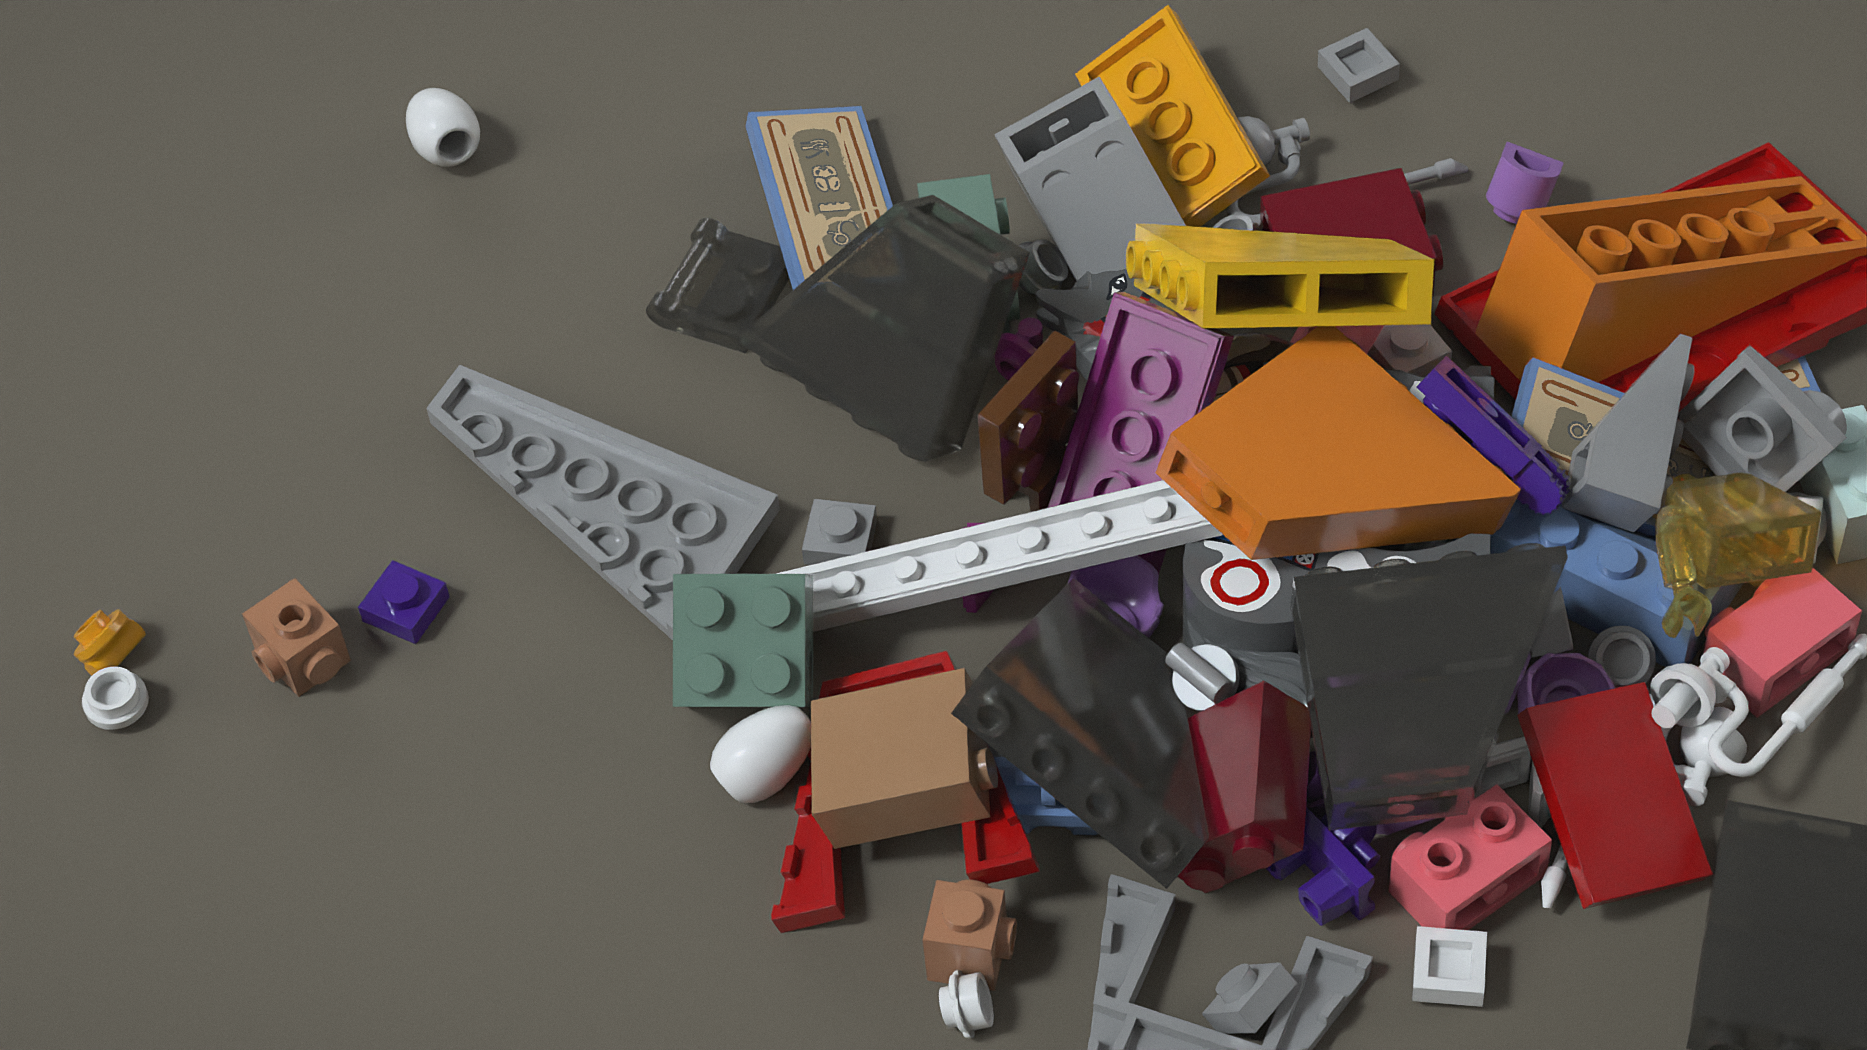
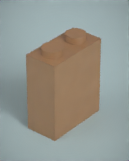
M961 668L811 701L812 815L835 849L990 817L989 789L997 788L998 774L993 754L987 748V732L995 730V714L988 693L986 691L978 692L966 669Z

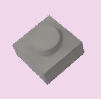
M1365 28L1318 50L1317 67L1346 100L1351 103L1399 80L1400 63L1368 28Z
M814 499L802 546L804 565L818 564L871 551L877 525L876 505Z
M1281 963L1240 964L1226 973L1218 982L1215 989L1218 995L1204 1010L1202 1015L1216 1031L1225 1034L1256 1033L1297 982Z

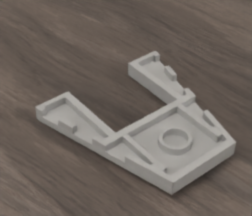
M1111 874L1108 882V896L1103 922L1088 1050H1313L1369 978L1373 956L1306 936L1291 972V976L1297 984L1277 1007L1263 1044L1252 1043L1134 1004L1175 911L1176 894Z

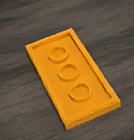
M1169 5L1165 6L1075 73L1081 86L1097 77L1101 78L1126 118L1186 226L1201 227L1270 177L1269 172L1180 17Z

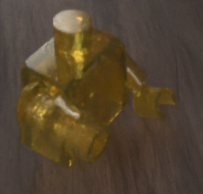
M1740 472L1698 479L1690 474L1676 476L1673 479V483L1667 489L1665 507L1658 512L1655 520L1656 550L1665 588L1672 589L1674 596L1662 618V628L1665 633L1671 638H1676L1683 626V616H1685L1693 623L1695 636L1698 637L1712 613V604L1703 593L1693 589L1692 585L1698 583L1704 589L1747 582L1759 587L1766 579L1811 573L1821 511L1752 474Z

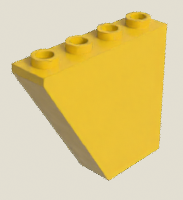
M1136 224L1135 241H1129L1127 245L1126 269L1129 278L1134 279V286L1201 328L1431 324L1434 259L1393 240L1161 224Z

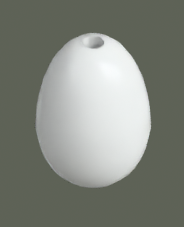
M427 88L418 92L410 100L406 111L407 132L414 149L424 159L438 166L452 167L465 162L474 154L480 140L479 122L473 109L462 98L445 89Z
M790 705L767 708L748 716L731 727L716 744L710 761L712 773L726 791L740 803H756L769 798L780 791L803 764L811 748V720L801 709Z

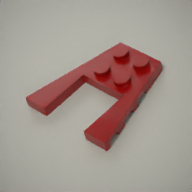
M943 651L822 682L819 699L952 671L957 668L949 653ZM810 748V750H809V752H808V754H807V756L809 757L810 761H811V748ZM811 763L806 785L799 787L794 808L799 818L793 845H786L780 873L784 877L785 882L780 904L773 905L771 920L780 933L845 918L841 848H834L812 815ZM997 763L998 786L997 788L989 789L990 817L962 823L966 874L970 880L980 881L985 884L1040 872L1039 863Z

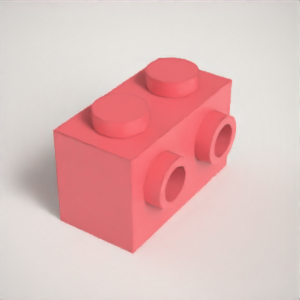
M1496 784L1477 798L1475 796L1463 798L1451 808L1443 822L1425 834L1422 832L1411 834L1398 845L1391 859L1389 893L1422 927L1469 930L1543 878L1549 864L1552 839Z

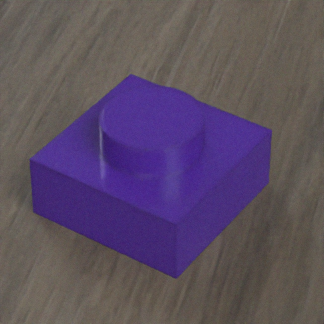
M392 560L360 603L358 609L362 622L416 644L450 596L446 582Z

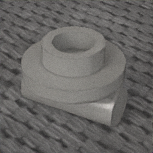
M1178 643L1167 654L1165 663L1174 670L1172 677L1174 691L1180 701L1189 708L1201 712L1235 695L1239 684V669L1234 658L1222 648L1203 644L1190 649L1184 643Z

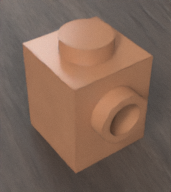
M296 578L242 613L255 648L252 651V655L257 665L271 682L275 683L282 679L298 697L315 685L329 681L337 674L341 667L351 661L339 624Z
M936 880L923 935L927 981L949 984V977L956 970H960L963 975L981 972L985 977L989 990L995 991L1002 959L1011 960L1017 932V919L1009 918L1006 914L1005 890L991 888L989 885L976 880H961L957 883Z

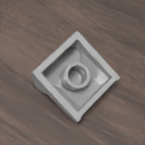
M1750 345L1700 394L1679 411L1677 419L1682 420L1684 423L1682 439L1755 518L1847 438L1845 436L1847 430L1845 415L1840 406L1831 397L1818 391H1802Z

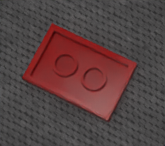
M1645 682L1527 707L1517 715L1583 909L1703 881L1713 875L1661 726L1652 718L1651 712L1654 706Z

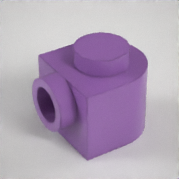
M1506 142L1486 193L1487 200L1494 206V213L1505 221L1517 224L1522 210L1547 207L1560 175L1563 162Z

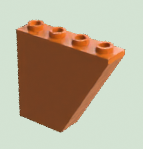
M1318 326L1174 430L1169 436L1155 472L1251 560L1455 539L1470 533L1493 535L1502 527L1521 491L1499 467L1489 462L1465 441L1451 425L1441 420L1410 393L1403 383L1394 379L1363 352L1356 342L1347 338L1335 326Z

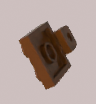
M1054 331L978 414L983 493L1005 505L1017 491H1020L1029 496L1031 512L1046 509L1049 506L1066 451V444L1069 441L1078 412L1077 386L1080 376L1077 372L1076 342L1057 331Z

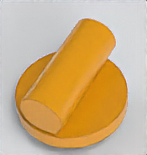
M120 609L115 610L108 616L102 610H98L74 634L73 637L80 644L73 655L84 664L85 669L92 676L101 669L118 667L145 637L146 633L137 622L127 618Z

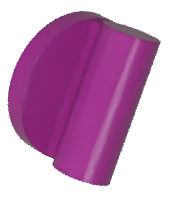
M1030 317L1021 320L1016 334H1001L992 344L995 366L1006 380L1009 381L1043 344V326L1038 319Z

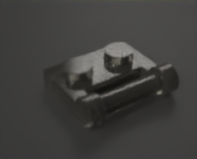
M702 218L691 233L692 245L664 291L654 294L646 308V313L652 322L662 328L747 353L789 280L780 246L728 231L719 221L712 218ZM712 256L724 259L723 265L698 307L694 308L685 305L684 303Z

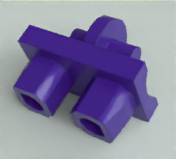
M1306 807L1303 850L1273 863L1266 869L1275 879L1280 881L1303 864L1315 874L1313 878L1298 888V895L1304 909L1320 926L1336 919L1347 911H1350L1360 921L1375 910V903L1368 896L1375 883L1374 876L1368 870L1375 866L1380 859V855L1369 845L1376 835L1377 825L1365 813L1353 815L1345 820L1335 809L1327 812L1320 821Z

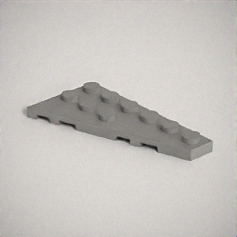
M462 365L457 367L426 408L430 423L671 640H673V574H737L780 511L778 495Z

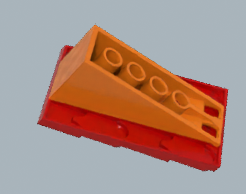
M1768 142L1662 193L1522 210L1500 269L1441 296L1435 315L1449 330L1454 331L1453 335L1483 366H1491V375L1515 400L1524 368L1533 357L1625 393L1649 365L1680 334L1692 338L1688 363L1694 365V376L1688 393L1680 401L1679 411H1681L1738 358V355L1749 345L1771 364L1778 367L1826 347L1829 339L1867 324V231Z

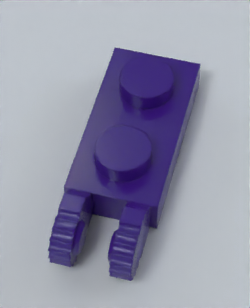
M1446 356L1416 386L1425 395L1423 398L1424 405L1446 424L1448 423L1451 426L1453 424L1457 425L1473 441L1471 444L1473 448L1501 470L1503 469L1511 478H1514V483L1521 489L1517 499L1523 505L1528 504L1529 510L1532 509L1535 511V514L1539 512L1542 515L1547 512L1551 514L1554 509L1557 510L1560 506L1559 504L1566 498V494L1570 492L1569 486L1571 482L1568 480L1570 476L1565 474V469L1561 470L1559 468L1560 464L1542 448L1540 443Z

